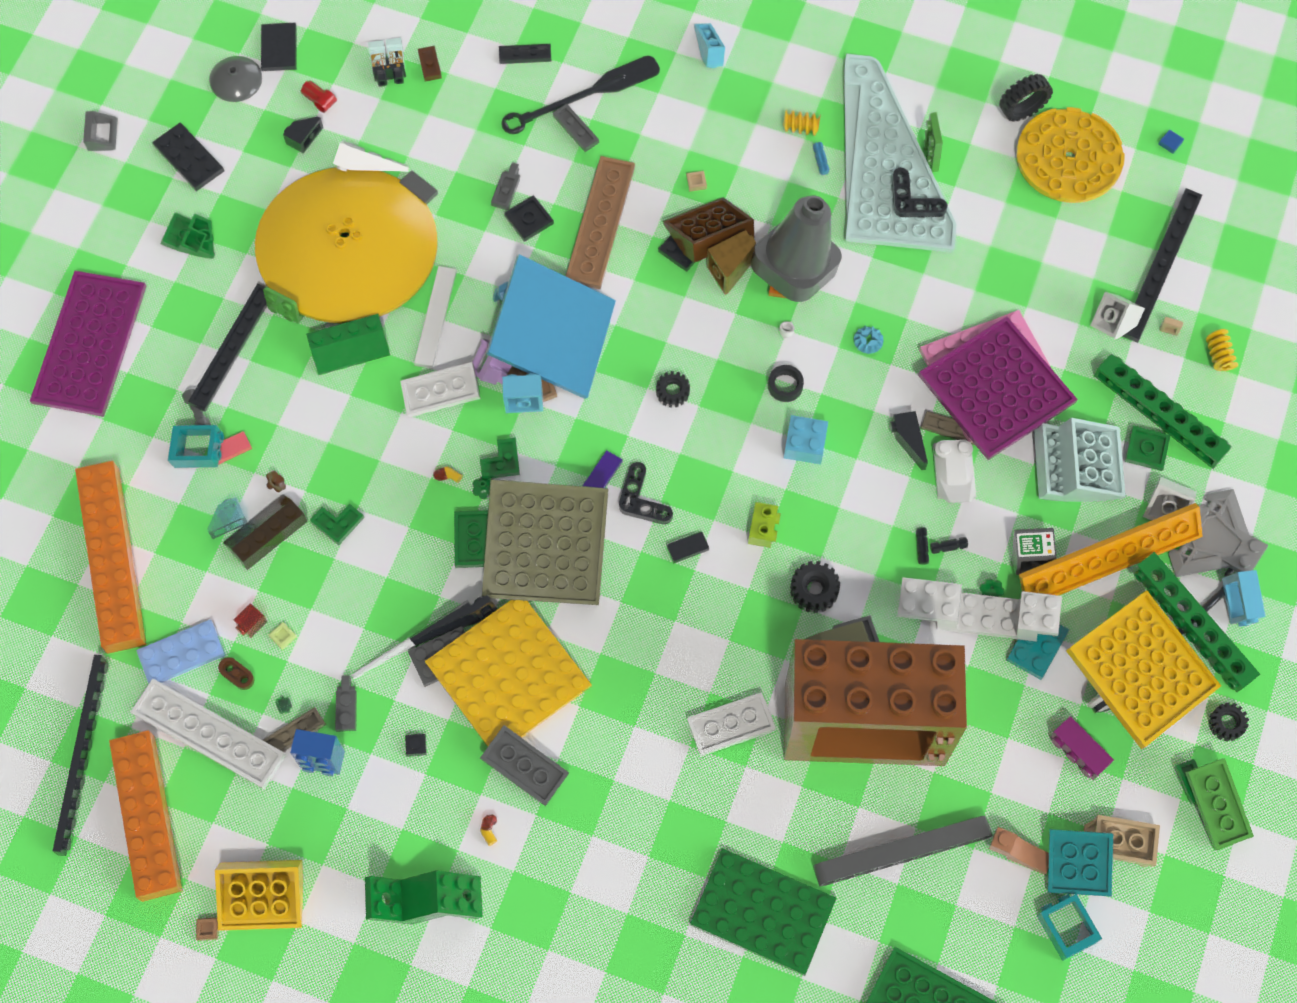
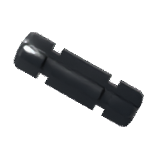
M919 527L916 530L918 563L926 565L929 563L927 528Z
M961 537L959 540L955 538L941 541V543L934 542L931 543L930 549L932 554L940 553V551L958 550V548L964 549L968 547L967 537Z

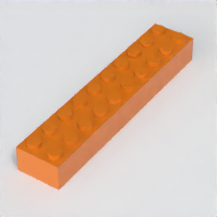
M114 461L76 468L75 472L101 647L109 654L146 645L119 468Z

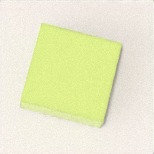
M284 622L268 635L281 650L297 638Z

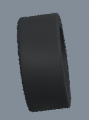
M781 365L771 371L768 379V390L775 400L791 402L796 400L802 393L804 378L796 367ZM782 375H789L796 380L797 386L795 390L790 392L780 391L775 386L776 378Z

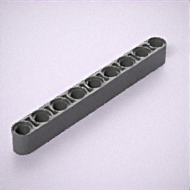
M980 816L815 864L813 869L819 887L982 841L993 835L986 816Z

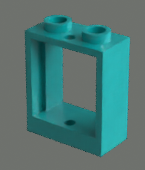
M217 425L173 426L167 461L174 468L218 467L222 456L220 448L221 443L224 442V434ZM210 436L207 456H184L186 437Z
M1067 894L1059 898L1058 901L1060 903L1054 906L1051 903L1040 908L1041 913L1037 915L1062 961L1102 940L1100 933L1077 894L1073 896ZM1072 903L1091 936L1066 948L1049 915Z

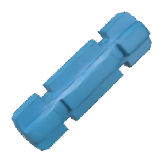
M816 142L813 144V150L816 153L815 157L821 175H827L830 169L827 164L825 151L823 150V143Z

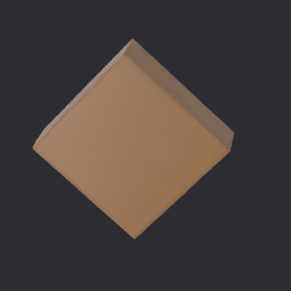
M217 918L196 920L197 941L218 940Z

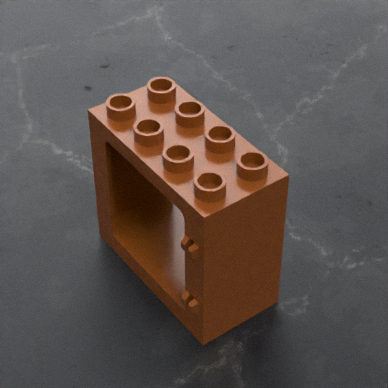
M794 640L785 681L784 760L945 766L967 728L965 645Z

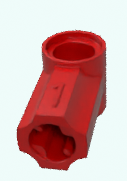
M306 81L302 85L301 94L312 101L322 113H325L337 102V98L331 91L327 89L324 91L312 81Z

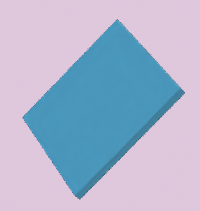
M519 254L513 266L486 354L529 374L541 375L542 380L586 399L589 396L616 300Z

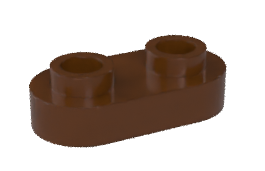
M231 657L220 661L218 665L220 674L238 689L247 690L253 686L254 676L246 667ZM228 667H233L232 671L227 672ZM248 678L246 683H241L242 679Z

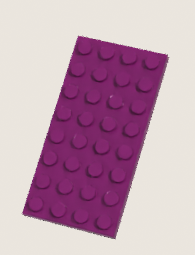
M74 270L30 398L31 404L104 417L147 287L144 282Z

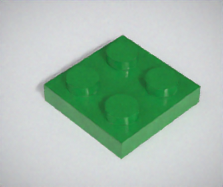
M1133 425L1125 462L1163 471L1171 435Z

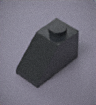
M317 116L293 121L283 133L286 145L304 154L324 128L321 118Z

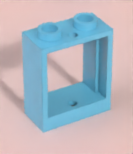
M1257 570L1237 572L1222 578L1230 624L1238 623L1239 627L1259 623L1258 619L1266 617Z

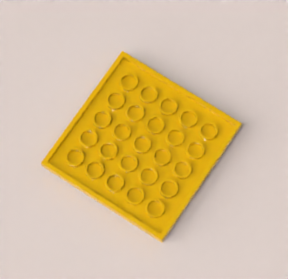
M1147 590L1066 650L1140 749L1148 746L1221 687L1217 679Z
M510 600L425 661V664L433 672L434 676L487 747L504 725L522 738L592 687V684L529 602L524 600Z

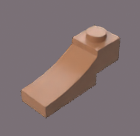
M997 827L989 846L990 850L1007 856L1006 859L1044 875L1047 874L1049 869L1048 852L1018 837L1017 834Z

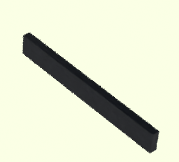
M257 283L190 397L189 405L205 412L267 307L263 291L265 286Z

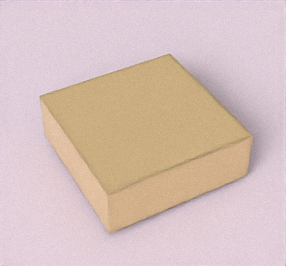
M704 171L686 173L689 192L707 189Z
M1165 317L1160 326V331L1178 336L1183 322Z

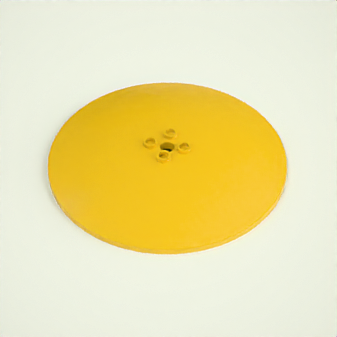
M336 167L317 171L287 186L273 199L265 210L255 237L257 266L266 286L294 300L297 303L298 312L303 316L329 323H346L379 314L380 317L409 301L428 279L435 263L438 247L437 230L432 213L427 204L399 183L400 179L385 172L349 169L343 171ZM343 232L350 234L348 237L340 236Z

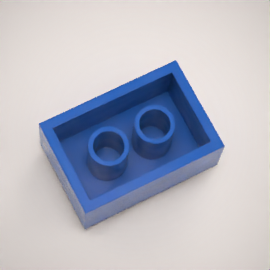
M296 729L290 753L299 767L302 768V771L307 773L320 771L323 775L333 776L334 774L340 775L345 751L337 736Z

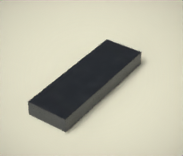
M551 44L499 46L500 64L552 62Z

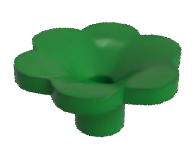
M480 477L479 480H474L472 483L474 487L472 490L473 494L481 499H486L490 493L491 479H482Z
M989 578L980 585L982 595L999 597L1004 594L1002 582L999 580L994 581Z

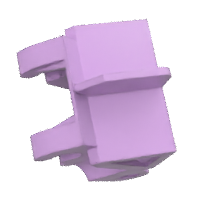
M482 338L480 341L481 345L472 361L476 376L481 381L496 385L499 382L503 384L502 377L507 376L511 365L488 355L482 369L478 368L490 343V340Z

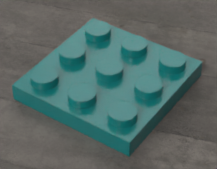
M1050 829L1048 892L1112 897L1113 833Z

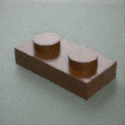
M435 46L418 49L425 82L441 79L442 76Z

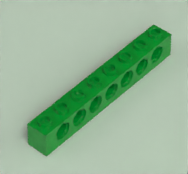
M1111 353L1097 368L1094 374L1095 378L1159 428L1171 435L1172 438L1212 469L1220 463L1232 448L1227 440L1220 438L1210 427L1202 424L1196 416L1185 411L1179 403L1171 400L1165 392L1153 386L1151 381L1144 379L1135 369L1127 366L1120 357L1114 356ZM1145 396L1150 397L1152 400L1146 399Z
M1155 552L1131 570L1136 580L1143 583L1150 595L1160 603L1161 609L1173 618L1174 624L1186 633L1187 639L1199 648L1200 654L1212 663L1213 669L1224 677L1227 685L1232 690L1239 692L1260 675L1258 670ZM1151 574H1155L1158 578V581L1154 580L1151 577ZM1164 589L1169 590L1171 596L1166 595ZM1177 604L1182 605L1184 611L1179 610ZM1191 619L1196 621L1197 627L1192 625ZM1204 634L1209 636L1210 642L1205 640ZM1217 650L1222 651L1224 657H1220ZM1231 665L1237 669V673L1231 670Z

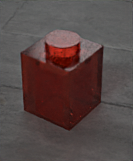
M251 603L233 619L237 625L235 629L241 635L247 634L250 638L268 622L265 616Z

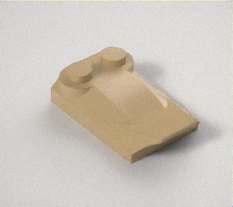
M1097 815L1091 822L1084 825V831L1113 833V860L1134 863L1141 867L1156 866L1160 825Z

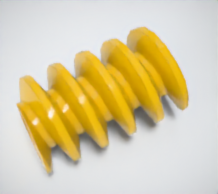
M786 109L783 123L785 132H788L791 127L792 133H795L798 128L799 134H802L805 129L806 135H809L812 130L813 136H816L821 114L817 119L815 113L810 118L808 112L803 117L801 111L796 116L794 110L789 115Z
M1226 329L1214 331L1206 337L1208 349L1210 350L1209 353L1212 357L1211 360L1214 363L1213 367L1216 371H1228L1238 366L1237 362H1233L1236 360V356L1232 355L1234 349H1229L1233 345L1231 342H1228L1231 338L1227 335L1229 332Z

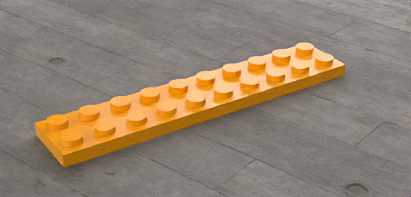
M1196 503L1021 573L1019 577L1022 591L1059 596L1138 564L1153 552L1160 555L1203 537L1200 507Z

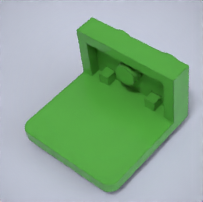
M269 287L263 289L267 307L271 312L281 314L290 322L300 323L304 316L298 312L297 303L294 300Z

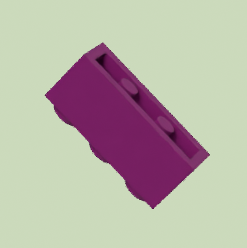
M1071 716L1050 736L1052 743L1057 748H1061L1066 753L1067 758L1081 768L1084 776L1091 778L1093 781L1114 761Z

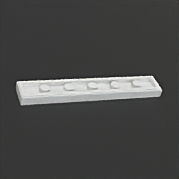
M438 266L414 361L415 366L433 369L457 270L454 268Z

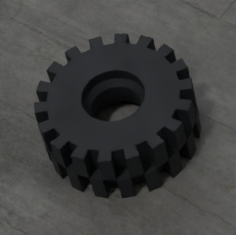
M809 561L808 565L804 563L800 566V569L797 568L791 580L790 594L791 597H794V603H799L798 607L800 609L805 607L806 612H810V610H814V613H818L819 610L824 612L827 607L830 609L833 603L836 602L840 591L839 576L834 574L835 569L833 567L831 569L828 568L829 564L827 563L823 566L820 565L821 561H816V564ZM817 581L821 583L823 590L819 594L810 593L807 588L810 582Z

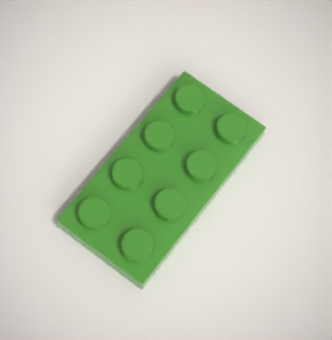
M1225 758L1185 772L1214 850H1220L1254 837Z

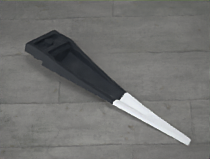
M488 594L478 597L472 605L466 600L351 674L353 679H356L376 666L415 646L442 636L461 626L464 628L477 624L495 612L497 607Z

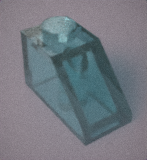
M236 497L226 499L217 506L207 528L212 539L248 523Z

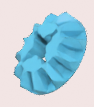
M865 325L856 332L854 344L863 353H875L883 345V335L874 326L867 327ZM870 334L872 340L867 345L866 338Z

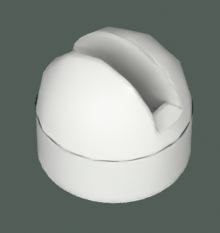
M791 322L781 323L779 328L780 335L784 338L791 337L795 327Z

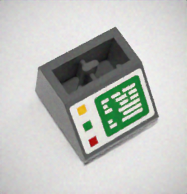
M1053 528L1014 530L1011 561L1016 575L1056 560Z

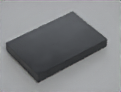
M296 22L261 24L262 71L297 70Z

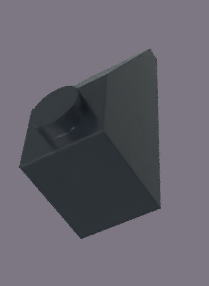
M916 411L893 414L892 421L889 422L891 433H894L896 441L921 470H926L928 460Z

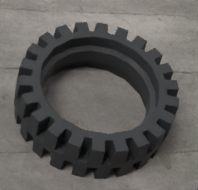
M1032 74L1028 78L1024 77L1022 81L1018 80L1016 85L1012 84L1010 86L1011 89H1007L1005 91L1006 94L1001 96L1002 99L999 101V106L1009 121L1015 122L1021 119L1024 120L1027 116L1031 117L1034 112H1039L1038 109H1042L1044 104L1049 102L1053 89L1042 74H1035L1034 76ZM1033 93L1029 98H1027L1026 100L1022 101L1021 103H1018V102L1021 101L1024 97H1026L1027 95Z

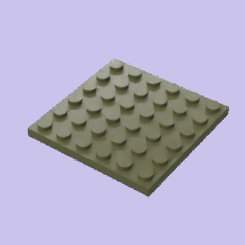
M491 479L481 596L488 594L490 598L599 605L609 489Z

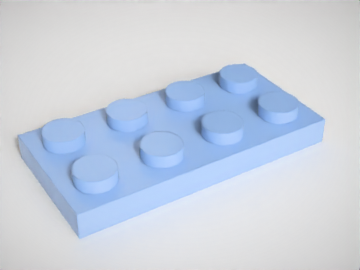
M211 619L136 650L148 683L152 679L162 683L226 656Z

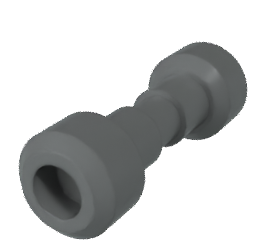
M188 389L182 394L186 404H188L190 397L195 391L194 389ZM189 405L196 420L194 425H211L209 419L204 417L200 409Z

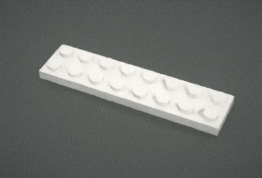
M155 679L151 680L130 712L262 789L266 788L286 756L279 749Z

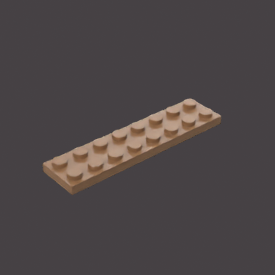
M604 156L600 157L566 277L587 287L601 290L634 174L635 163Z

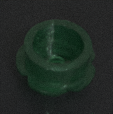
M280 695V698L275 700L279 713H290V708H292L290 699Z

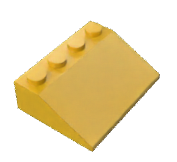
M302 860L220 862L215 869L218 930L302 927Z

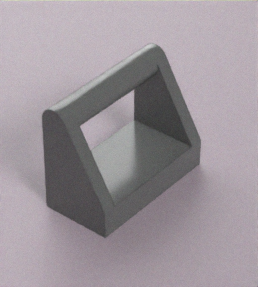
M86 111L83 142L88 151H110L116 149L117 117L95 111ZM110 123L109 143L96 140L97 124Z

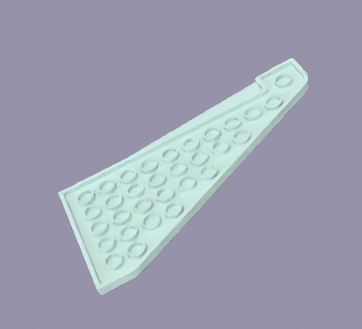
M846 54L844 97L847 228L845 241L954 253L957 224L949 207H947V211L942 217H899L895 214L892 176L894 170L900 167L907 169L909 172L911 199L941 198L945 200L881 63L871 56ZM898 175L900 177V183H902L903 177L902 175ZM903 189L897 190L899 195L907 194ZM904 201L901 202V206H900V208H902V210H905V208H904ZM924 205L916 206L919 211L926 210Z

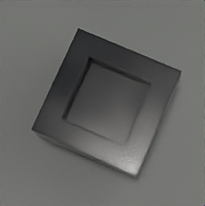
M426 734L405 735L407 757L427 755Z

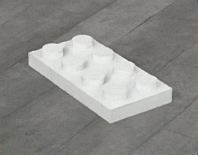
M472 362L401 380L408 417L481 399Z
M762 692L687 718L700 757L776 731Z

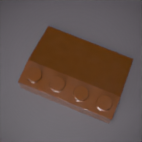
M724 197L663 221L664 226L683 254L694 263L707 258L709 248L745 230L749 236L752 235L755 238L754 219Z

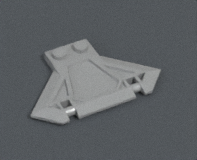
M1234 489L1207 494L1204 500L1209 504L1207 507L1204 505L1199 506L1203 537L1180 546L1178 550L1172 549L1169 552L1175 576L1180 577L1228 567L1236 572L1254 570L1267 550L1268 544L1249 535ZM1215 507H1217V508H1219L1220 510H1219L1218 512H1216L1214 509H1215ZM1187 551L1191 552L1189 556L1185 554Z

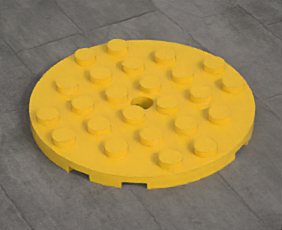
M1073 107L1060 110L1054 108L1035 116L1024 127L1016 149L1017 163L1025 180L1044 196L1067 203L1087 202L1107 193L1118 181L1125 160L1122 141L1115 129L1100 116L1094 113L1089 114ZM1072 152L1075 157H1066V153Z

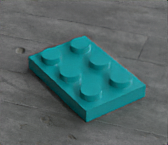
M1059 624L1058 636L1037 634V641L1018 639L1006 661L1042 680L1067 636L1069 629Z

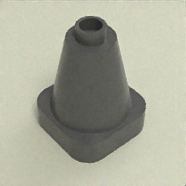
M815 195L800 198L782 222L756 244L751 259L752 270L791 301L804 302L809 300L834 278L837 273L842 254L839 247L831 241V209L821 197Z

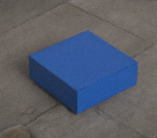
M1169 130L1160 140L1159 145L1174 154L1183 143L1184 138Z

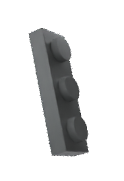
M568 104L553 112V117L584 152L599 143L597 136Z

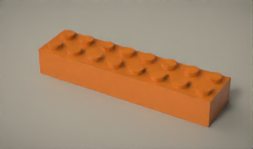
M150 730L109 740L136 898L144 902L182 892L155 736Z

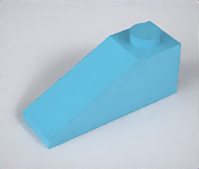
M694 24L701 58L706 67L717 68L723 66L725 46L712 24Z

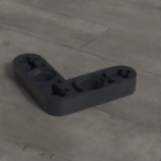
M901 167L894 170L892 186L894 211L897 216L942 217L945 215L948 204L944 199H911L908 170ZM898 175H902V183H900V177ZM903 189L907 194L899 195L897 190ZM903 201L905 210H902V208H900L901 202ZM924 205L926 210L919 211L916 206Z
M634 462L629 467L619 500L620 512L627 516L658 524H669L673 519V511L669 506L639 499L646 477V467L641 462ZM637 468H640L641 472L638 473V477L636 480L634 479L635 471L637 470ZM631 484L638 487V490L634 493L627 490V487ZM629 497L631 498L630 506L628 507V509H625L624 505L627 504ZM648 506L651 508V512L643 514L640 511L641 508ZM654 509H657L656 517L653 516ZM664 511L667 512L668 516L662 518L661 514H663Z

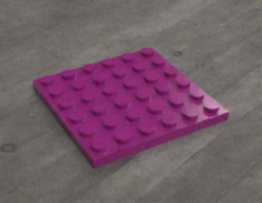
M1007 316L924 368L918 374L987 460L1004 451L1043 423L1045 424L1078 400Z

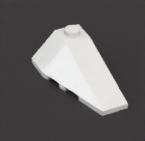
M343 140L339 144L333 164L337 165V169L347 171V169L408 171L409 166L390 158L383 159L380 154L375 152L367 153L365 148Z

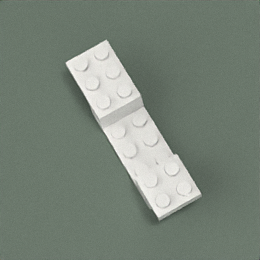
M903 577L898 617L937 621L938 630L1037 641V634L1058 636L1062 596L1022 591L1020 600L962 593V584Z

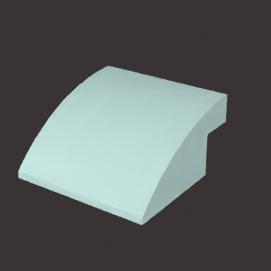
M1070 418L1060 426L1043 423L1034 430L1039 499L1063 502H1094L1123 499L1126 497L1120 427Z

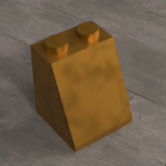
M746 230L709 248L707 251V268L725 295L731 291L751 266L756 241L752 235L749 236Z

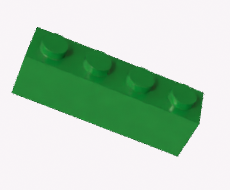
M379 314L306 334L318 375L390 356Z

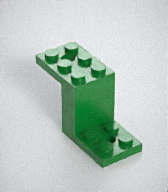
M438 870L402 880L367 876L365 877L366 920L412 925L444 916L471 919L483 918L481 876ZM382 895L385 897V903L382 901Z

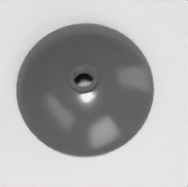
M231 56L221 60L213 67L209 83L213 93L220 99L228 102H240L249 99L257 93L262 84V73L257 63L250 58Z

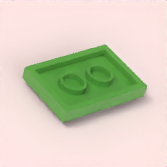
M937 112L929 113V120H926L927 130H925L924 150H928L926 160L928 165L931 166V171L938 172L943 141Z

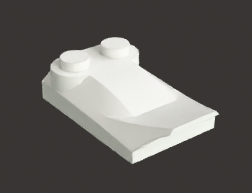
M943 440L934 443L932 450L937 499H944L948 503L971 502L973 498H976L972 457L973 446L971 442L967 440Z

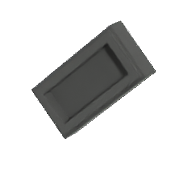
M412 170L399 182L425 204H428L438 195V191Z

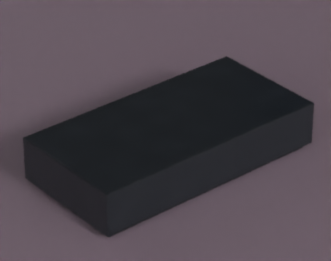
M703 532L666 545L673 564L709 551V546Z

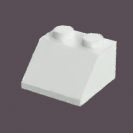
M1105 292L1090 326L1114 339H1118L1138 325L1145 308L1119 295Z
M1160 477L1143 517L1154 520L1194 503L1197 492Z

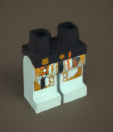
M401 38L385 40L388 58H386L383 40L368 42L373 75L378 86H386L387 80L394 79L395 84H403L406 73Z

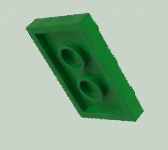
M488 510L454 511L455 568L484 567Z

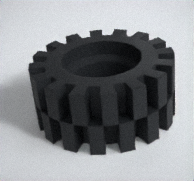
M671 371L670 375H668V372L664 373V377L661 375L656 385V396L659 402L663 401L664 406L669 404L670 408H672V405H675V408L679 407V403L682 406L684 401L688 400L690 394L688 378L685 379L686 376L684 374L680 376V372L674 374V371ZM670 384L678 385L680 392L675 395L668 394L666 387Z
M1230 702L1224 705H1219L1211 713V718L1209 719L1211 725L1209 728L1214 730L1212 733L1214 736L1218 734V739L1220 740L1224 738V741L1227 742L1229 740L1235 741L1247 731L1249 717H1245L1247 713L1246 711H1241V706L1237 708V704L1233 703L1230 705ZM1225 715L1232 716L1236 721L1235 728L1228 729L1224 727L1221 721L1222 717Z

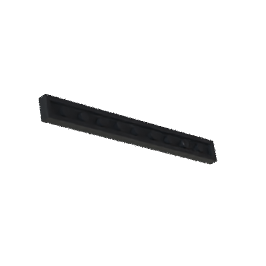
M1188 188L1185 189L1136 299L1135 304L1145 309L1138 325L1122 337L1136 343L1139 342L1203 196L1202 194Z
M94 654L52 850L58 856H66L67 851L71 848L72 841L70 835L76 825L75 811L80 806V799L78 797L80 790L84 786L83 773L88 767L87 754L92 748V731L96 729L95 716L96 712L100 709V693L104 690L103 677L108 671V662L102 655Z

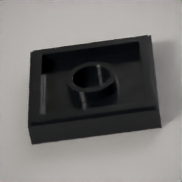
M534 195L504 213V217L524 242L554 224V220Z

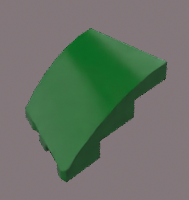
M174 212L160 244L189 255L213 259L215 252L213 248L212 222L195 213L192 219H189Z

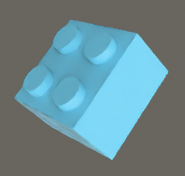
M530 373L525 376L511 374L502 377L503 400L506 413L543 411L541 375Z
M791 415L784 459L821 465L828 421Z

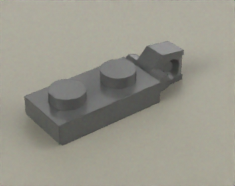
M512 162L509 171L502 172L491 201V206L509 210L521 176L518 174L520 170L519 164Z
M343 675L341 677V686L337 687L335 730L336 732L356 731L357 692L355 686H351L350 675Z

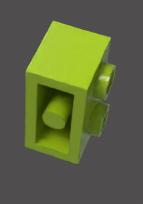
M755 502L748 544L771 548L772 542H776L778 531L774 530L775 524L779 525L781 513H777L778 506Z

